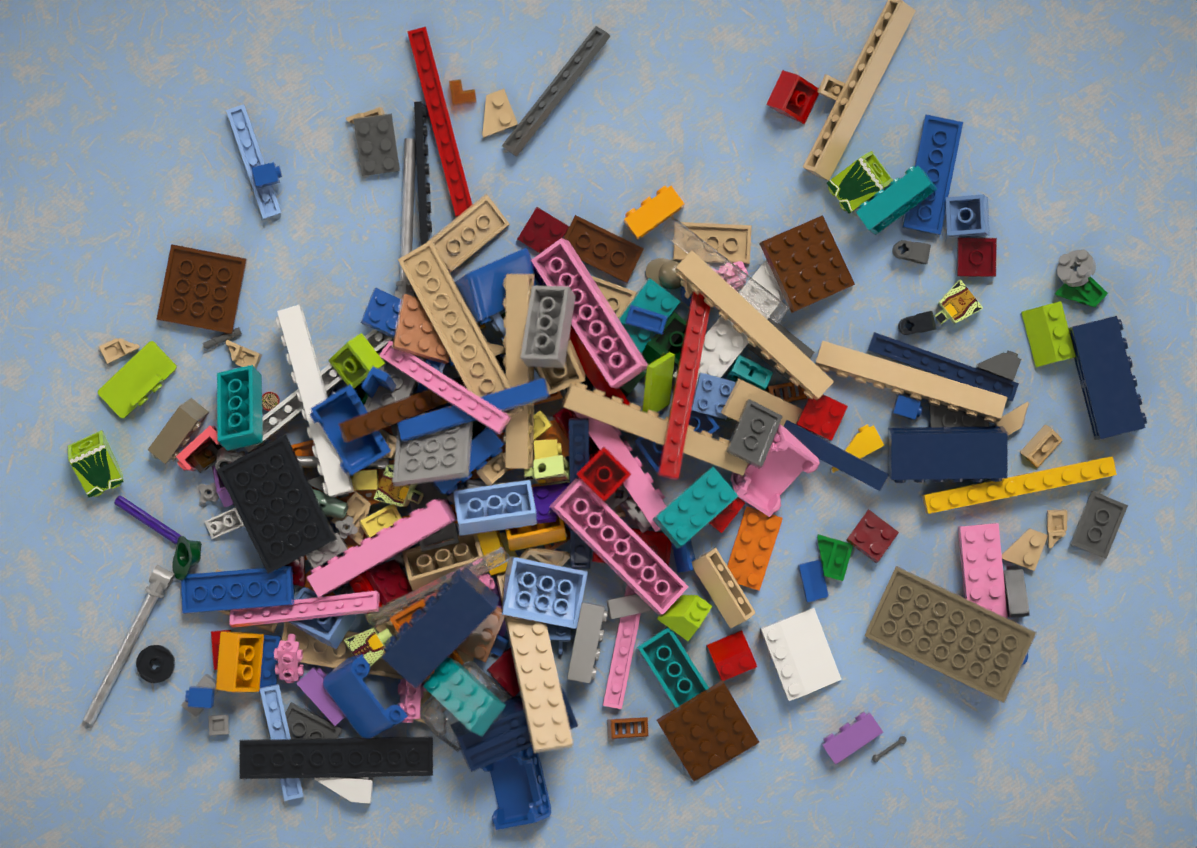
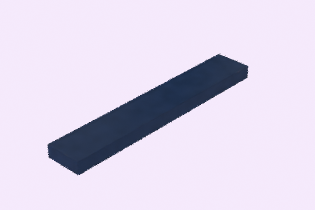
M786 420L783 427L794 435L818 459L881 491L889 476L888 473Z

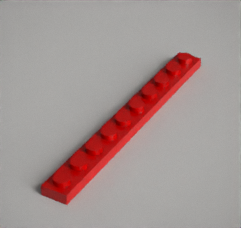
M422 27L407 32L455 216L458 217L473 204L427 29Z
M694 291L692 292L658 472L659 476L675 480L679 478L710 312V306L704 301L705 297L701 293L696 294Z

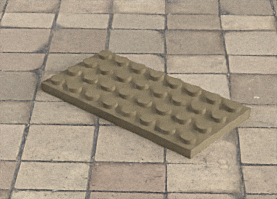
M896 566L864 636L1005 703L1037 632Z

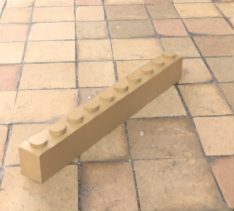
M887 1L813 145L803 168L815 176L830 180L916 10L904 1Z
M691 250L675 268L677 272L675 274L682 281L687 280L691 284L690 288L696 294L701 293L705 297L704 301L713 308L715 306L719 310L718 314L727 321L729 319L734 324L732 327L741 334L743 332L748 337L747 341L752 346H758L762 350L761 354L766 359H772L777 363L775 367L780 372H786L791 376L789 379L793 384L804 388V394L807 397L817 400L833 384L834 381L696 253Z
M511 273L506 274V278H504L503 285L504 289H506V297L504 298L503 305L506 309V317H504L503 324L504 328H506V336H504L503 344L506 347V355L504 356L503 363L504 367H506L505 376L511 387L534 381V367H527L520 358L531 289L534 286V274ZM534 403L522 406L524 410L510 417L511 419L506 424V432L503 436L504 444H506L503 461L506 463V468L529 469L534 467Z
M823 340L815 363L824 372L831 370L837 372L836 375L843 378L853 377L859 383L865 384L870 382L879 389H884L885 387L892 389V392L895 394L903 395V393H906L912 399L929 400V404L935 406L942 404L948 406L947 409L951 411H964L970 417H977L978 415L984 417V420L990 423L1001 420L1007 400L1006 396Z
M576 382L575 385L570 383L562 404L563 407L664 445L669 417L666 416L665 419L658 417L659 413L652 410L644 412L640 410L641 406L634 403L626 405L622 403L623 399L612 396V398L605 397V393L594 389L592 392L587 390V386L582 383ZM688 425L683 453L742 476L744 475L748 463L726 452L729 440L722 437L719 440L712 438L713 434L703 430L701 433L694 431L695 427Z

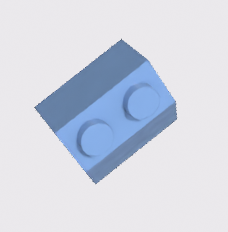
M984 194L946 197L947 236H990L988 197Z

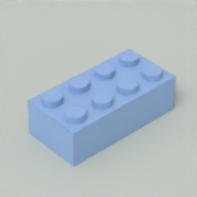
M530 480L453 491L460 536L537 525Z

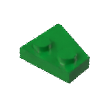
M1090 276L1088 278L1089 281L1084 285L1070 287L1064 283L1054 294L1094 308L1108 293Z
M817 534L824 576L843 581L853 545Z

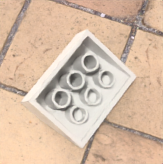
M814 608L760 628L788 701L841 680Z

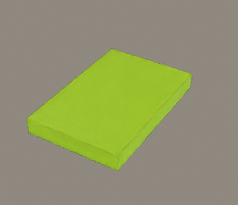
M669 352L647 366L642 411L648 412V410L658 412L670 404L675 354Z

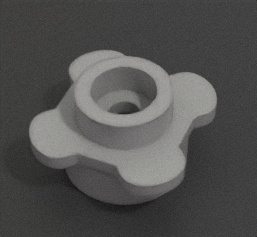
M215 483L210 485L201 484L199 486L201 502L206 503L210 500L216 502L219 499Z
M350 516L346 517L343 521H337L335 524L336 528L340 531V537L343 539L347 538L350 534L358 532V528L353 523L354 519Z

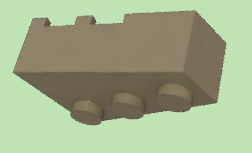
M190 398L177 408L148 448V451L165 464L171 460L174 462L177 459L176 456L180 453L181 447H185L191 439L190 436L199 429L201 422L209 411Z

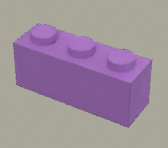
M314 667L296 684L336 726L346 716L323 686L326 673L320 667L318 669Z
M870 712L860 713L855 717L856 721L851 724L849 722L845 723L839 728L840 732L835 735L831 733L823 739L822 746L835 765L883 733Z

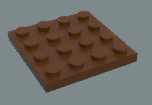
M823 215L759 243L791 313L855 285Z
M171 244L157 320L232 334L247 259Z
M723 680L657 719L659 726L693 781L698 780L760 743Z

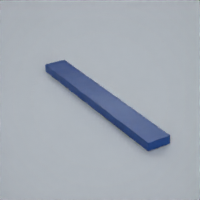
M542 378L480 398L504 412L549 398L546 380ZM453 405L397 423L401 441L405 442L476 419Z

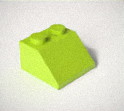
M362 333L348 341L328 360L347 385L351 384L354 389L364 382L372 366L380 369L385 364Z
M681 595L657 619L689 641L704 621L712 605L698 595Z

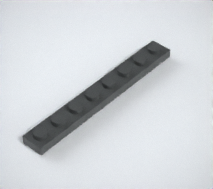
M595 26L503 143V148L514 156H517L522 151L527 142L611 37L606 31Z

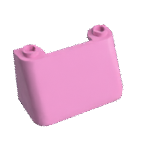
M779 424L763 466L757 468L748 463L743 476L732 472L731 482L738 497L770 517L780 509V495L802 471L808 474L816 471L820 462L806 446Z

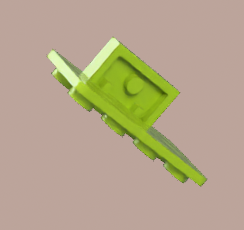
M150 341L98 390V395L120 418H125L138 405L141 407L149 399L148 396L152 392L156 393L163 386L161 383L177 369V365L154 341Z

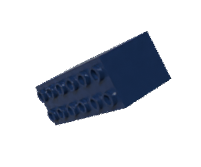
M1113 316L1068 328L1076 355L1074 361L1094 440L1144 429L1147 419L1145 413L1141 412L1140 405H1142V399L1140 394L1136 392L1135 387L1138 386L1136 376L1131 373L1130 368L1133 367L1131 357H1127L1126 349H1128L1126 338L1122 337L1121 330H1123V324L1121 319Z
M1003 426L888 428V474L895 483H905L906 480L923 483L925 480L933 479V482H944V479H952L953 482H963L964 479L981 482L983 479L1002 481V478H1007L1008 432Z
M466 566L462 570H456L451 576L452 579L449 583H443L438 589L439 592L436 596H430L424 603L423 609H417L411 616L412 619L409 623H403L398 629L399 632L396 636H390L385 642L386 645L383 647L382 658L415 689L497 607L499 597Z
M560 685L571 730L578 727V723L566 693ZM521 695L503 702L506 706L482 736L469 730L461 721L450 725L463 758L471 772L532 746Z

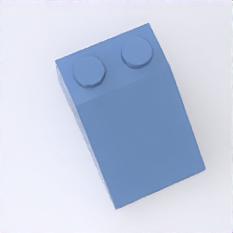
M303 586L295 600L316 598L318 596L315 591ZM352 614L289 621V623L320 642L337 649L356 616Z

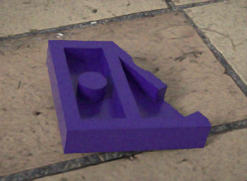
M569 483L532 487L536 510V524L556 522L558 515L549 506L564 492Z

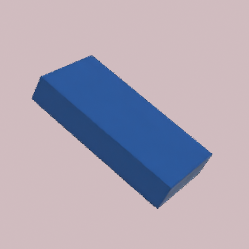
M630 305L625 324L662 335L668 316Z

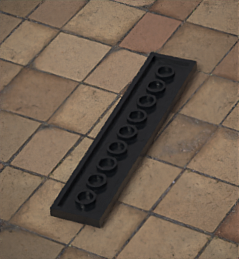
M432 736L239 740V779L433 776Z

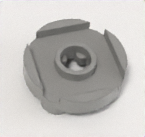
M1084 249L1063 254L1060 256L1057 266L1058 277L1070 287L1084 285L1089 281L1088 278L1091 274L1094 275L1096 271L1094 259ZM1080 266L1077 268V271L1073 270L1074 267Z
M629 496L622 502L642 533L652 527L632 496Z

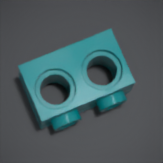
M739 355L732 363L726 378L734 382L741 379L765 390L773 372Z

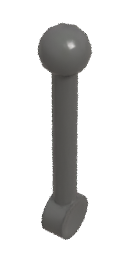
M900 736L899 740L878 755H873L872 760L878 762L880 757L899 744L906 743V737Z

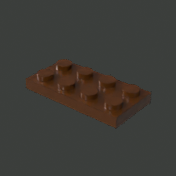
M577 215L574 216L564 236V239L571 243L582 262L625 283H628L644 248Z

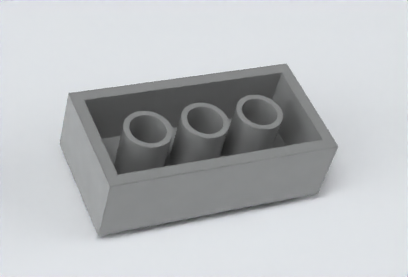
M532 286L520 357L527 367H565L576 296L569 286Z
M582 602L567 679L590 683L591 679L595 680L597 667L593 666L594 661H598L600 655V648H597L598 641L602 642L604 634L601 624L602 622L606 623L608 611L604 610L605 606Z

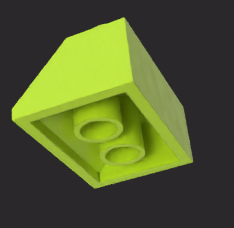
M1061 301L1021 312L1035 367L1076 357Z

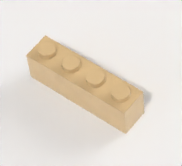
M716 548L692 561L694 571L730 629L745 622L756 613Z

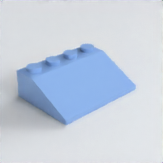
M509 556L505 573L502 614L577 629L588 572Z

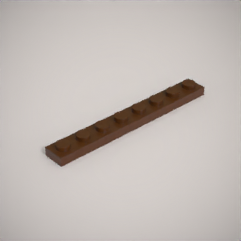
M461 376L452 379L467 389ZM426 389L338 424L344 442H349L446 404L448 401L430 389Z

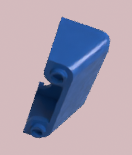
M527 248L475 269L455 281L477 323L480 322L483 325L491 321V316L505 310L503 302L506 297V289H504L503 283L506 274H534L531 256ZM534 275V286H537Z
M351 384L310 408L312 412L309 415L315 424L319 422L342 460L340 466L345 474L349 472L350 475H353L391 452L379 430L352 441L344 442L338 423L367 413L366 408Z
M361 654L347 658L324 677L323 686L357 733L363 738H372L402 722L408 715L398 705H391L384 710L362 680L369 673L370 666Z
M533 746L481 768L485 772L490 771L498 804V809L492 815V822L496 830L536 823L551 815V804L539 753H534Z

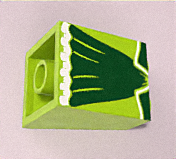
M870 151L829 180L827 185L829 192L840 201V207L850 214L862 203L874 197L878 191L889 186L893 179L874 153Z
M103 430L67 446L68 460L88 498L100 496L105 490L115 489L124 482L123 473Z

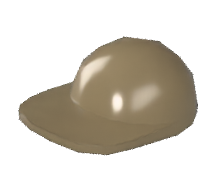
M656 258L648 263L646 277L647 279H652L662 288L677 289L681 287V279L675 274L677 272L675 268L680 262Z

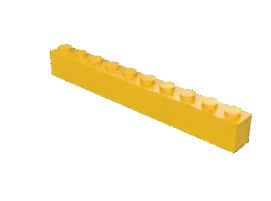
M1113 456L1002 478V481H987L924 494L922 498L925 512L930 514L1115 476L1117 473Z

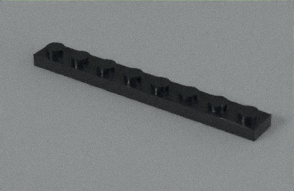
M420 101L414 102L420 240L422 246L429 240V232H432V221H428V213H431V202H427V194H430V183H426V175H430L429 163L426 164L425 156H429L428 144H425L424 137H428L427 125H424L423 119L427 118V108Z

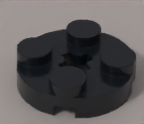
M150 645L139 653L136 667L139 675L149 683L163 682L174 672L175 657L165 646ZM159 659L161 666L153 669L151 661Z

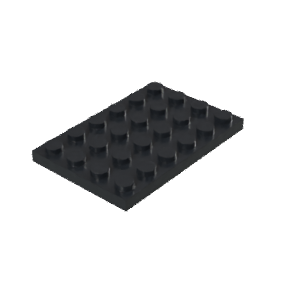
M286 435L217 469L268 574L337 540Z

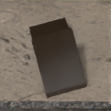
M211 438L187 459L201 473L216 462L218 450L223 447L222 445H217Z

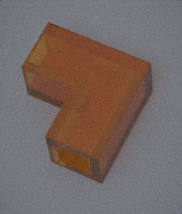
M461 79L449 81L453 106L477 102L475 89L463 91Z

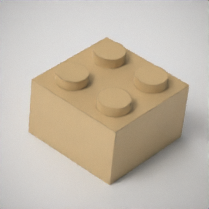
M571 340L568 341L564 368L537 367L541 378L546 380L549 395L568 388L570 383L575 385L576 382L585 381L584 369Z

